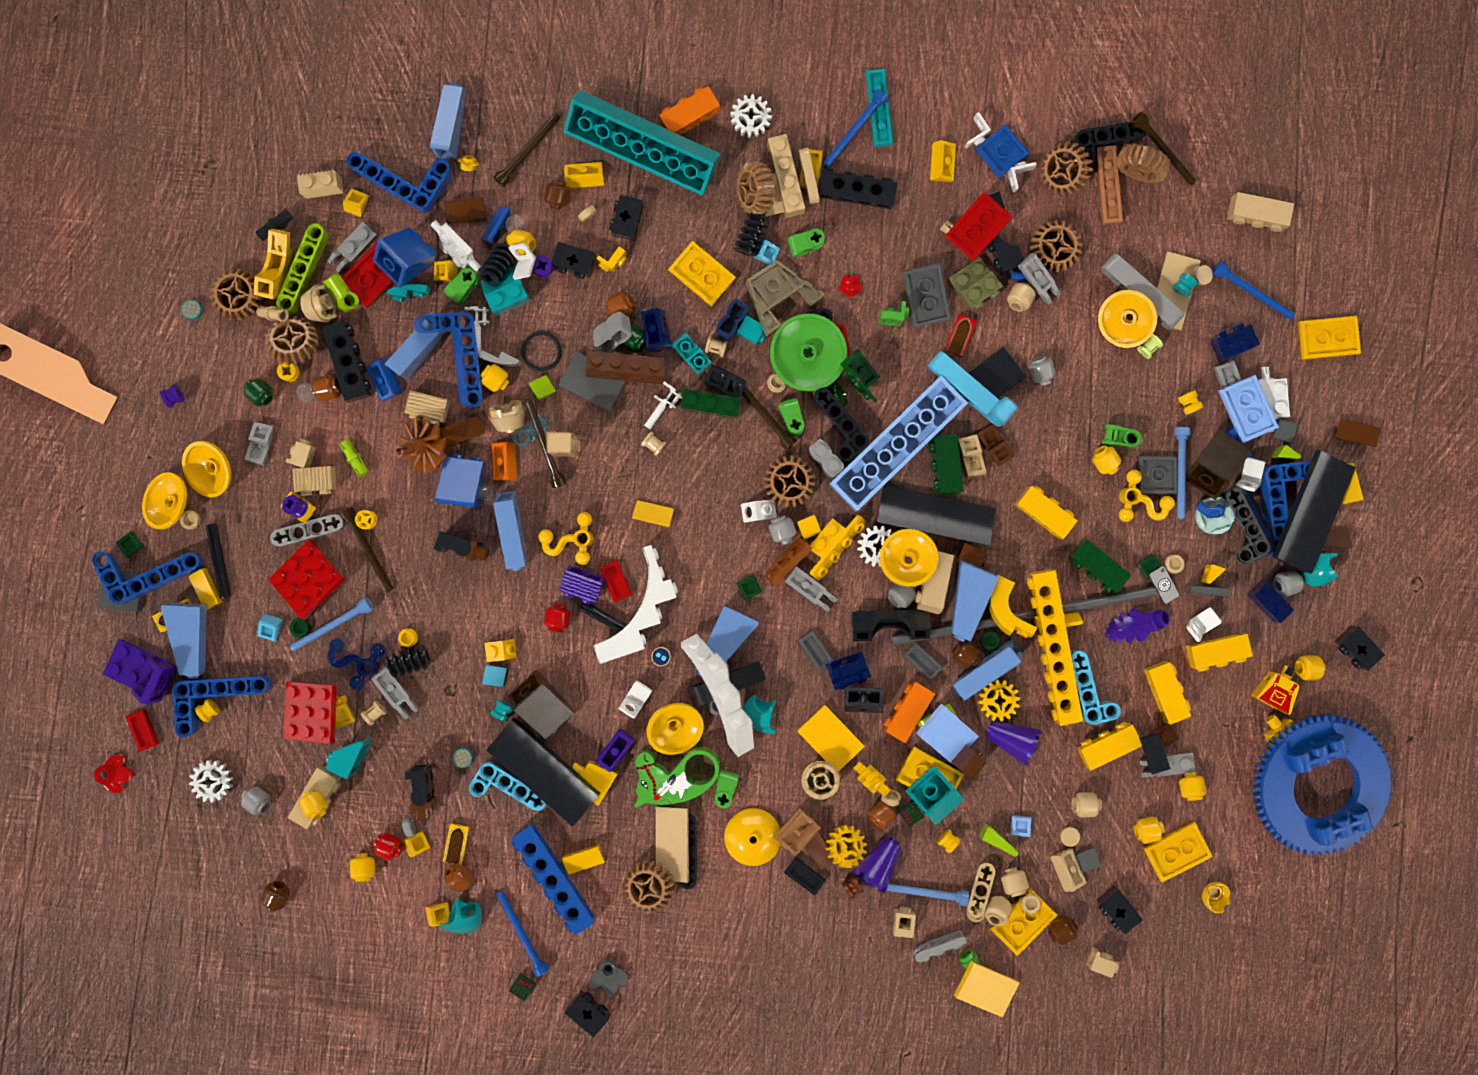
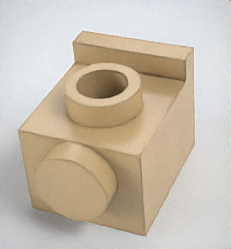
M300 438L299 442L296 441V444L292 446L290 450L291 459H286V462L302 468H310L316 447L310 446V441Z
M901 906L900 910L895 909L892 928L894 936L914 937L916 914L914 911H911V908ZM907 918V921L905 923H901L900 919Z
M1092 947L1086 965L1090 970L1112 978L1119 969V962L1115 961L1111 954L1103 951L1100 953L1097 948Z

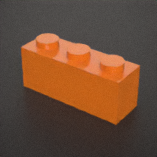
M709 86L705 88L700 87L689 98L683 97L677 102V105L672 108L669 106L663 109L659 115L660 122L665 129L681 135L720 112V104Z
M914 680L906 685L903 691L905 695L902 700H897L893 707L895 709L893 715H889L883 724L885 726L884 730L904 743L907 742L935 693Z

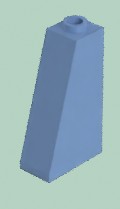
M456 83L443 85L430 148L437 158L457 160L466 92L461 85Z
M442 318L441 325L446 328L447 321ZM427 320L422 322V326L425 329L428 328ZM415 330L387 360L385 365L409 381L446 332L419 333Z
M517 491L498 493L493 505L506 569H512L513 571L521 570L526 566L527 557Z
M963 560L959 563L951 631L955 634L954 638L964 642L965 639L971 641L999 577Z
M165 603L161 605V611L179 675H186V678L189 679L198 678V676L205 673L207 605Z
M724 606L706 645L714 655L718 654L726 662L757 627L759 621Z
M1012 638L981 660L976 667L973 666L957 678L953 683L955 694L959 698L962 697L965 701L1020 664L1023 652Z

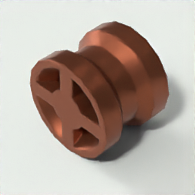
M855 875L851 876L849 881L841 883L851 900L855 898L856 894L865 892Z

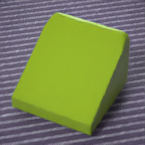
M547 375L529 383L539 401L556 392Z
M1288 445L1279 446L1271 458L1294 460L1300 459L1301 455Z

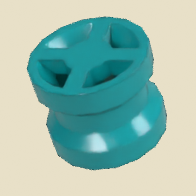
M1181 273L1179 276L1180 280L1173 285V289L1179 294L1189 297L1192 288L1196 287L1198 282L1192 276Z
M498 699L495 709H492L490 714L501 721L507 722L509 713L513 712V707L507 702Z

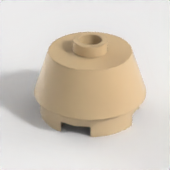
M324 284L312 286L301 296V308L309 320L329 322L337 317L335 314L337 309L335 299Z
M520 400L510 401V403L503 405L499 403L489 408L490 415L488 418L498 432L512 433L525 425L526 408Z
M813 762L806 767L802 774L803 789L812 798L819 800L830 798L839 788V772L829 762Z

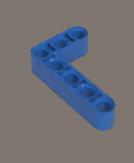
M352 152L347 156V164L355 173L422 213H428L432 210L453 175V170L449 163L444 159H438L432 164L417 188L358 152ZM361 159V164L354 167V162ZM442 166H446L447 170L440 174L439 169ZM377 169V174L371 177V171ZM394 179L392 186H386L388 180ZM431 183H437L435 189L429 190V185ZM410 189V194L403 196V191ZM421 199H427L424 206H419Z
M468 312L426 314L417 317L414 321V328L419 333L452 332L460 403L467 408L479 406L482 402V390L473 316ZM460 317L465 319L464 327L460 324ZM442 318L447 321L446 328L441 325ZM423 319L428 322L427 329L422 326ZM463 336L466 337L468 341L466 346L462 343ZM465 356H468L470 360L468 365L464 363ZM467 375H470L472 379L470 385L466 382ZM469 394L474 398L472 404L468 401Z
M1311 461L1264 467L1260 486L1262 513L1277 543L1288 519L1285 481L1304 479L1307 473L1306 467L1310 466ZM1289 468L1292 471L1291 476L1288 475ZM1270 470L1273 471V477H1272V478H1270V476H1269ZM1273 488L1276 491V495L1274 497L1271 496V491ZM1274 508L1277 509L1276 516L1273 515ZM1276 527L1279 529L1278 535L1275 534Z
M96 552L92 557V564L110 601L117 604H126L200 570L204 565V559L199 554L186 553L126 581L112 553ZM105 555L107 563L102 565L101 558ZM195 557L196 564L195 566L191 567L189 565L190 558ZM174 565H177L178 567V573L176 575H173L171 573V568ZM111 573H114L116 578L114 582L111 583L109 581V575ZM158 573L160 575V581L158 583H154L153 577L155 574ZM137 582L142 584V589L139 592L135 590ZM120 590L124 593V597L121 600L117 598V593Z
M267 675L177 682L173 687L176 734L184 738L194 735L199 730V716L195 711V708L198 706L197 698L265 693L273 687L272 679ZM259 680H262L264 682V689H261L259 687ZM240 681L245 683L244 691L239 687ZM222 682L226 685L225 692L220 688ZM202 684H205L207 687L206 693L201 690ZM183 685L188 689L186 694L182 691ZM184 704L189 708L188 713L183 710ZM185 723L190 727L189 732H186L184 729Z

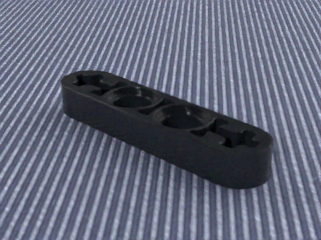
M688 813V817H690V821L694 822L690 824V831L694 830V833L689 832V836L693 838L694 843L689 846V856L693 858L694 862L692 865H689V870L694 869V871H690V878L694 879V881H691L690 884L680 882L684 889H692L697 882V820L692 813Z

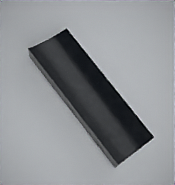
M1315 451L1272 555L1273 558L1297 571L1313 573L1355 471V466L1336 459L1323 451Z
M884 485L875 523L904 529H914L923 533L990 546L996 508Z
M515 717L509 721L503 731L486 749L489 754L572 827L584 816L601 794Z

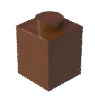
M962 543L955 561L960 563L963 560L979 568L981 566L984 567L987 556H985L986 551Z
M967 745L951 761L971 780L987 763L981 758L983 754L977 748L971 749Z

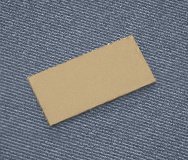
M1166 252L1157 289L1184 313V317L1173 328L1181 331L1191 295L1186 297L1179 294L1173 289V285L1180 280L1179 276L1181 273L1192 276L1194 269L1200 265V260Z
M657 806L656 866L662 863V870L668 868L666 874L672 875L669 881L689 882L688 808Z

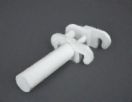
M478 306L464 307V310L475 311L474 325L477 353L479 355L481 351L480 324L486 326L489 323L486 320V312L489 309H486V307L480 309ZM478 312H482V321H478Z
M663 382V384L671 389L670 393L664 400L654 395V398L660 401V403L644 425L648 429L653 427L667 404L670 405L669 408L673 407L676 409L674 405L679 398L682 399L681 393L677 394L676 389L666 382ZM672 394H675L676 397L670 403L668 399L671 397Z

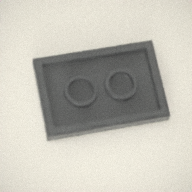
M935 263L902 271L913 328L951 320L941 264Z
M576 351L559 386L610 412L626 381L586 377L587 356Z

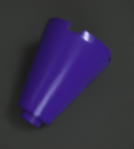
M995 721L994 724H989L986 733L989 734L988 739L1020 763L1028 766L1042 731Z
M891 837L889 840L884 838L854 868L852 873L856 874L855 876L871 887L876 886L879 888L877 891L885 894L901 851L900 843Z

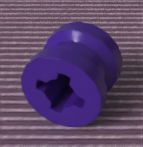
M539 256L535 260L533 270L539 277L546 278L552 274L553 266L547 257Z
M176 384L171 385L168 390L163 389L160 391L162 400L169 408L173 407L177 402L182 403L185 401L182 391Z
M294 495L286 497L282 504V510L295 518L304 516L308 508L306 501Z

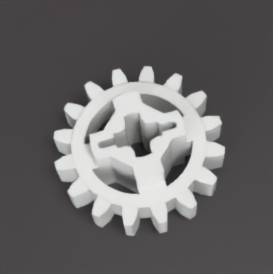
M754 94L751 95V99L744 95V101L738 98V106L733 105L732 109L734 111L730 113V117L733 118L731 124H736L735 131L741 130V136L748 133V138L751 137V134L758 137L759 131L764 134V127L769 128L770 123L768 121L772 120V116L768 115L771 113V108H766L768 102L762 103L761 96L757 100L754 99ZM749 114H753V119H749Z
M873 526V531L867 528L866 535L861 533L863 540L857 541V543L861 544V547L857 548V550L862 551V554L859 556L860 558L866 557V564L872 561L871 565L873 567L876 563L881 567L879 559L881 549L877 552L873 544L880 541L882 546L885 542L884 537L888 538L890 536L891 529L885 532L884 526H881L880 530L877 529V526ZM877 533L874 540H867L871 535ZM865 547L871 550L872 557L867 554Z
M208 760L206 763H199V767L193 769L195 774L189 776L193 779L189 785H194L191 792L198 793L197 799L203 796V802L208 801L210 798L212 803L216 799H223V795L230 793L227 789L232 788L233 785L229 781L234 778L229 777L228 774L231 770H225L226 764L220 766L219 760L214 763L212 760ZM210 779V780L217 781V782H214V783H213V782H209V781H206V780Z

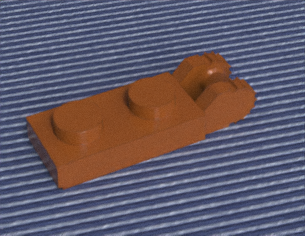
M801 537L798 538L768 569L765 574L766 579L774 586L779 585L784 581L785 575L792 571L813 548Z

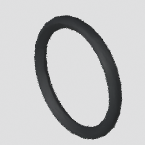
M543 331L535 332L524 340L521 356L524 363L530 369L539 372L548 371L559 362L561 346L557 338L552 334ZM540 335L551 338L557 346L555 361L543 368L530 364L525 355L527 343L533 337Z

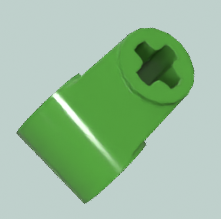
M812 229L788 237L787 242L793 258L822 248L825 236L820 229ZM813 236L819 238L818 243L813 240Z
M470 268L462 269L454 280L446 286L444 293L456 304L461 305L479 284V275ZM467 275H470V276H471V278H472L471 281H469V280L466 278Z
M797 398L778 403L788 433L793 436L801 435L804 430V421ZM794 422L800 425L798 430L791 428Z
M1105 424V438L1102 440L1104 445L1132 448L1137 446L1142 440L1140 432L1135 429ZM1128 434L1134 436L1135 442L1133 444L1127 441Z
M720 769L715 793V803L719 808L725 809L731 805L739 777L738 773ZM725 794L728 801L720 803L718 797H722Z

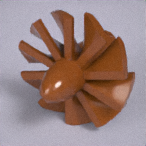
M423 417L422 431L418 425V418H413L415 434L406 422L404 424L405 433L411 439L407 440L400 436L402 445H396L394 453L401 452L396 454V456L399 458L404 456L413 463L411 467L415 470L423 471V473L438 470L447 457L443 453L446 438L441 439L439 437L440 429L437 423H435L428 435V427L430 425L428 417Z

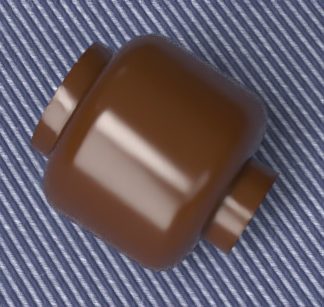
M552 180L551 183L546 185L544 200L550 204V208L561 209V206L568 205L570 188L566 186V182Z
M968 640L964 642L959 641L951 652L953 660L966 669L971 666L976 667L981 660L979 656L980 649Z
M273 881L266 885L261 902L269 911L280 910L285 907L290 890L284 882Z
M1062 915L1049 924L1050 931H1048V934L1053 942L1057 941L1059 944L1064 945L1077 937L1079 929L1072 917L1068 918Z

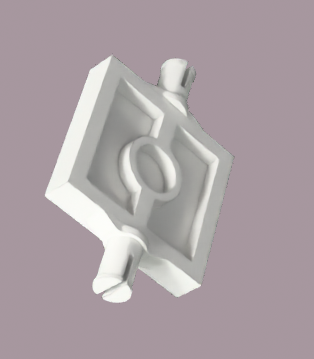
M435 220L431 227L439 235L440 249L444 253H448L458 267L463 269L472 267L478 273L481 266L473 257V250L446 223L441 226Z
M1261 367L1262 379L1258 381L1275 419L1290 417L1287 378H1270L1269 367Z

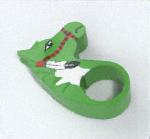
M696 747L688 751L673 770L668 771L662 764L656 762L655 754L651 750H642L635 760L639 774V783L635 788L639 798L635 803V807L645 803L655 805L681 803L701 795L713 785L719 775L720 761L718 756L709 748ZM698 754L709 757L715 765L714 775L705 781H694L690 775L688 776L686 762L690 757Z

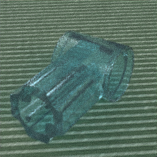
M539 415L538 418L545 433L550 427L543 417ZM532 421L522 429L517 430L513 435L514 443L520 448H527L538 438ZM525 434L528 438L527 441L522 444L518 443V436Z

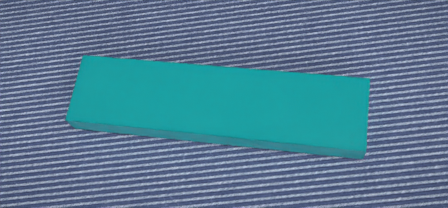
M885 68L866 70L868 102L870 105L873 98L872 95L877 89L888 96ZM887 100L884 105L878 106L870 116L874 148L893 146L889 102Z

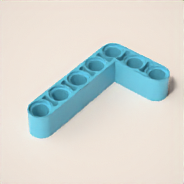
M939 351L927 365L938 377L942 376L970 405L997 427L1005 424L1018 409L1006 397L1001 400L997 399L942 351Z

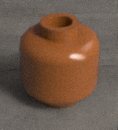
M621 291L607 299L605 309L609 316L619 311L628 316L633 313L635 303L629 293L626 294Z
M329 374L316 378L312 387L313 395L322 402L338 398L341 394V388L337 377Z
M878 801L868 811L869 823L877 830H885L896 819L894 812L896 808Z
M460 863L451 865L444 873L445 884L457 892L469 889L473 883L472 870Z

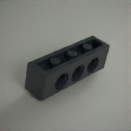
M834 169L821 171L818 188L819 198L892 210L898 183L893 182V179H874L872 175L855 176L856 174L853 172L837 173ZM839 181L844 187L837 189L833 183ZM858 184L862 187V191L856 192L852 186ZM877 187L881 190V194L874 195L871 189Z
M341 321L322 327L344 401L351 403L370 397L372 387L370 381L365 378L366 367L363 361L360 362L358 354H361L358 344L354 342L353 336H355L352 325ZM342 339H346V345L340 348L339 342ZM351 357V358H352V363H351V365L346 366V365H345V360H346V358ZM357 375L358 381L352 385L350 379L352 376Z

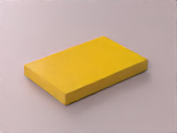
M694 241L687 246L668 269L671 274L711 307L714 306L736 280V277Z
M1357 316L1298 322L1302 360L1361 354Z
M825 704L797 730L826 762L831 763L838 772L865 747Z
M913 746L895 780L910 787L931 767L935 766L950 784L957 789L964 773Z
M1194 821L1165 835L1160 841L1143 847L1161 883L1213 857Z
M1030 887L1026 890V894H1035L1041 902L1040 909L1036 913L1029 914L1022 909L1020 905V900L1024 895L1022 894L1012 904V911L1008 922L1004 925H991L989 927L1017 956L1058 916Z
M971 961L954 996L957 999L1003 1017L1019 982Z

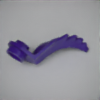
M1131 609L1129 611L1130 616L1121 613V621L1113 618V623H1108L1109 627H1106L1105 636L1109 640L1113 639V642H1116L1118 639V642L1121 643L1125 637L1128 643H1131L1134 637L1141 642L1151 632L1168 626L1170 617L1166 611L1160 609L1150 613Z

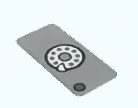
M1164 566L1150 574L1165 604L1179 596Z

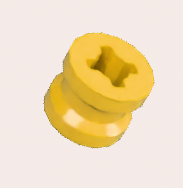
M283 363L278 365L277 374L282 380L294 382L300 376V369L293 363L290 366Z
M362 510L357 513L355 522L361 529H372L377 525L378 518L374 512Z
M208 698L204 701L203 705H198L195 711L199 718L207 723L211 720L212 716H217L220 713V708L212 699Z
M948 828L940 835L936 843L944 846L947 853H951L958 846L961 839L958 836H954Z

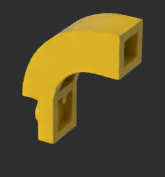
M273 228L268 230L267 257L263 269L255 276L254 295L273 299L282 289L288 274L292 255V248H289L290 232Z
M997 575L999 579L988 601L992 619L1008 635H1011L1016 630L1018 635L1024 638H1031L1037 627L1017 618L1009 608L1008 599L1015 583Z

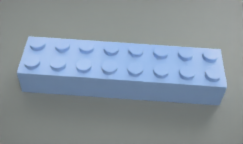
M940 376L829 485L855 512L858 511L968 402Z

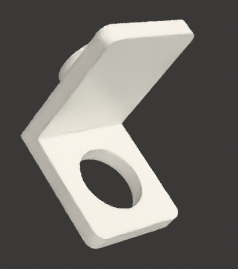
M979 112L976 113L974 121L982 133L968 141L965 146L966 149L974 144L978 146L986 140L985 137L991 131Z
M1020 162L1015 164V167L1010 168L1008 177L1012 193H1016L1018 190L1016 173L1033 170L1037 165L1036 162L1029 164Z
M526 243L510 245L509 250L518 261L513 279L529 277L536 257ZM523 249L527 254L521 255L516 250Z
M1247 457L1241 480L1236 483L1235 487L1249 491L1258 489L1261 486L1265 462Z
M763 500L741 504L744 523L777 518L775 501ZM748 507H750L752 510L751 517H748L747 515Z
M1209 607L1188 621L1187 629L1196 641L1199 642L1203 634L1221 624L1222 620Z
M635 681L619 706V710L635 719L651 694L652 689L639 681ZM625 705L632 706L634 711H629Z

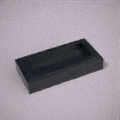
M796 856L784 871L787 876L814 896L826 881L824 877Z

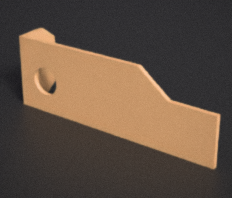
M0 322V345L5 344L12 350V356L8 361H0L1 375L97 422L105 423L118 397L90 384L78 360L23 335Z

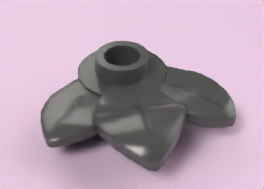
M610 958L604 959L600 963L599 969L592 972L590 977V988L596 989L601 986L609 997L615 994L618 985L626 986L628 984L626 972L618 968L617 962ZM611 965L612 970H606L605 966Z

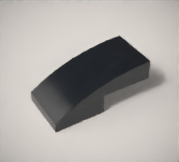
M711 364L704 383L721 389L722 393L740 398L746 380Z
M1158 732L1140 737L1139 740L1151 774L1170 770L1171 768Z

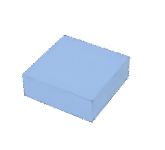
M1011 815L1010 835L1030 837L1032 818Z

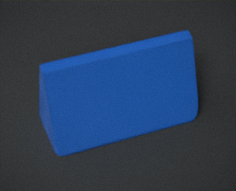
M498 207L481 237L483 241L492 246L494 245L511 216L508 208Z
M387 358L379 359L366 367L381 402L403 393L395 372L385 365L388 360Z

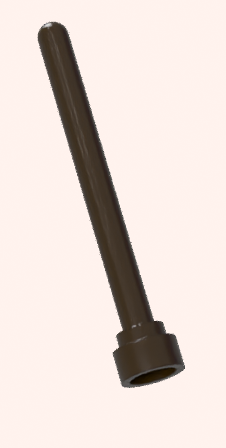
M1141 111L1135 115L1131 123L1136 128L1143 129L1159 150L1167 155L1170 163L1189 185H1194L1196 182L1195 178L1148 124L1149 120L1145 112Z
M558 113L552 114L504 170L496 172L493 178L501 186L505 187L509 183L510 174L559 120L560 116Z
M745 386L742 394L779 436L781 446L786 451L797 440L793 435L790 436L789 433L786 434Z
M526 399L527 411L552 475L550 476L552 488L563 486L567 483L566 479L558 472L553 456L547 453V439L531 399Z
M351 507L339 514L341 519L346 524L349 523L387 592L392 591L393 587L363 532L356 525L355 515L357 513L354 508Z

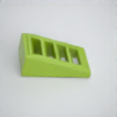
M986 823L984 824L979 834L983 841L1013 856L1018 855L1017 850L991 826Z

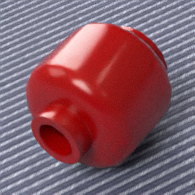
M554 603V607L546 609L544 625L548 627L547 630L563 632L569 626L571 613L565 609V605Z
M385 832L383 835L379 834L373 844V848H375L374 853L386 861H391L394 857L398 858L403 850L400 847L402 841L389 832Z

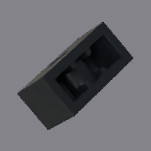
M620 195L619 201H615L614 212H616L615 219H611L609 226L613 237L635 242L644 206L643 200ZM627 214L629 219H626V222H624L622 217L624 218Z
M558 242L551 264L557 272L563 274L571 272L574 273V277L585 279V277H591L597 256L594 252ZM576 258L578 263H574L572 266L569 261H573Z
M1350 626L1334 641L1338 645V650L1343 655H1348L1352 660L1351 664L1358 670L1369 671L1385 656L1358 626Z
M845 687L844 712L883 713L884 688Z
M1115 885L1097 899L1100 903L1098 908L1105 917L1107 915L1111 917L1112 921L1110 923L1117 932L1121 930L1124 934H1127L1143 921ZM1117 908H1119V910H1120V913H1119V914H1117V911H1116Z
M582 990L577 993L564 1011L568 1017L593 1038L610 1017L606 1006L603 1004L599 1005L594 1001V997L589 992ZM589 1010L592 1011V1013H588V1014L585 1013V1011H589Z

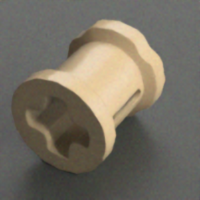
M709 336L705 353L712 352L719 354L723 358L728 341L722 342Z
M650 432L641 445L649 448L657 457L667 443L661 442L653 436V432Z
M377 700L373 702L374 705L368 710L361 712L362 718L371 726L381 715L387 714L385 707Z

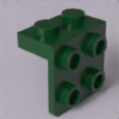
M856 349L840 364L844 369L842 373L853 383L852 386L858 393H861L867 401L871 399L875 403L877 399L868 387L878 380L880 376L861 351Z

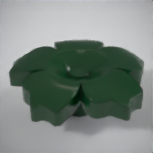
M835 385L833 387L834 396L845 407L848 404V400L845 397L847 392H844L843 388Z

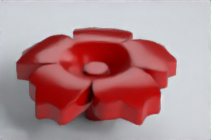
M847 275L843 276L841 280L842 285H839V291L843 294L846 293L847 298H852L862 290L861 284L858 283L860 278L857 275L850 278Z

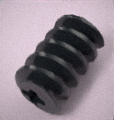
M747 213L748 219L744 220L745 226L741 227L742 233L738 234L740 241H735L737 248L733 249L745 256L756 257L752 250H759L755 243H762L758 236H765L761 229H768V226L764 223L766 220L761 216Z
M496 244L490 255L483 262V265L479 268L481 279L488 285L498 286L503 276L506 275L507 270L510 269V265L514 262L515 257L507 244Z
M422 645L421 652L415 647L413 654L410 649H407V655L400 651L399 657L395 653H392V659L388 656L386 657L388 670L392 677H397L398 673L401 676L405 675L406 672L410 674L413 672V669L416 672L420 671L421 668L426 670L428 665L430 666V657L425 645Z

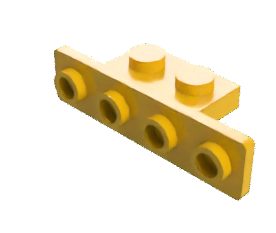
M857 514L847 528L832 518L810 546L813 549L811 551L821 558L810 571V574L819 581L827 574L831 565L838 561L845 548H848L855 536L864 529L867 522L862 516Z

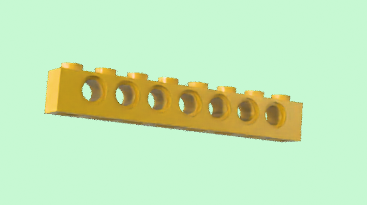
M1047 569L1029 573L1027 584L1033 594L1030 600L1032 608L1036 611V616H1034L1035 626L1039 627L1040 635H1037L1039 646H1042L1043 649L1041 660L1043 665H1046L1047 672L1044 673V677L1050 687L1048 698L1050 703H1053V710H1051L1052 719L1060 726L1083 722L1056 570ZM1046 586L1048 589L1047 594L1041 596L1040 589ZM1047 605H1050V606H1051V611H1050V613L1047 614V615H1044V613H1043L1044 607L1047 606ZM1054 624V631L1047 633V626ZM1053 643L1058 644L1055 652L1050 651V646ZM1061 662V668L1054 671V664ZM1063 680L1065 682L1064 687L1057 689L1058 682ZM1067 699L1068 705L1061 708V701Z

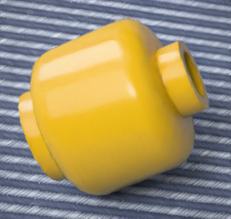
M515 229L506 237V244L508 246L526 243L532 252L535 250L536 240L531 232ZM523 249L516 250L521 255L527 254Z
M488 364L480 374L481 384L492 392H497L499 389L504 390L509 383L507 380L508 372L497 364H492L491 366Z
M1104 445L1095 450L1092 462L1101 474L1109 473V475H1112L1119 470L1122 460L1113 447Z
M1305 655L1298 658L1294 665V670L1302 680H1319L1325 673L1326 665L1317 655Z
M1196 772L1184 774L1185 778L1179 780L1181 796L1188 801L1202 800L1203 796L1207 793L1204 777L1196 776Z
M312 789L304 792L298 803L303 815L312 820L324 816L328 808V803L321 791H313Z
M1154 816L1139 819L1136 825H1134V833L1137 840H1141L1144 844L1160 841L1162 833H1165L1163 823L1159 822Z
M368 853L356 854V858L350 860V877L355 879V882L371 881V878L376 874L375 859L368 857Z

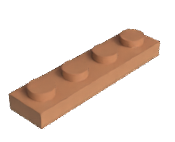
M1116 145L1096 147L1102 225L1122 223Z

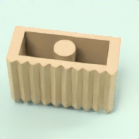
M335 170L309 173V175L306 173L301 176L298 174L297 176L299 193L305 199L343 193L342 178Z
M410 390L404 413L409 414L410 419L417 417L418 421L424 416L428 417L430 424L435 425L437 423L439 425L440 422L445 423L450 401Z
M333 466L292 469L294 492L300 493V496H311L312 492L319 491L320 495L331 494V490H337L336 468Z

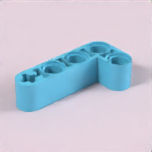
M1079 650L1070 651L1083 720L1093 725L1117 719L1121 714L1119 705L1110 701L1099 702L1087 654ZM1077 655L1081 656V659H1079L1078 662L1074 661V659L1077 658ZM1084 672L1086 675V679L1084 682L1080 683L1078 680V676L1080 673ZM1089 691L1090 699L1084 701L1083 694ZM1112 705L1114 711L1111 715H1107L1106 709ZM1094 710L1095 717L1089 720L1087 714L1089 711Z
M495 761L484 763L469 786L470 793L475 797L483 796L490 786L493 785L535 811H540L546 806V803L542 800L539 804L535 803L538 796L534 793L530 799H527L532 791L509 770ZM486 766L493 768V775H488L485 772ZM502 776H507L510 779L509 785L502 783ZM477 782L484 786L483 791L476 790L475 784ZM519 786L526 788V795L519 794Z

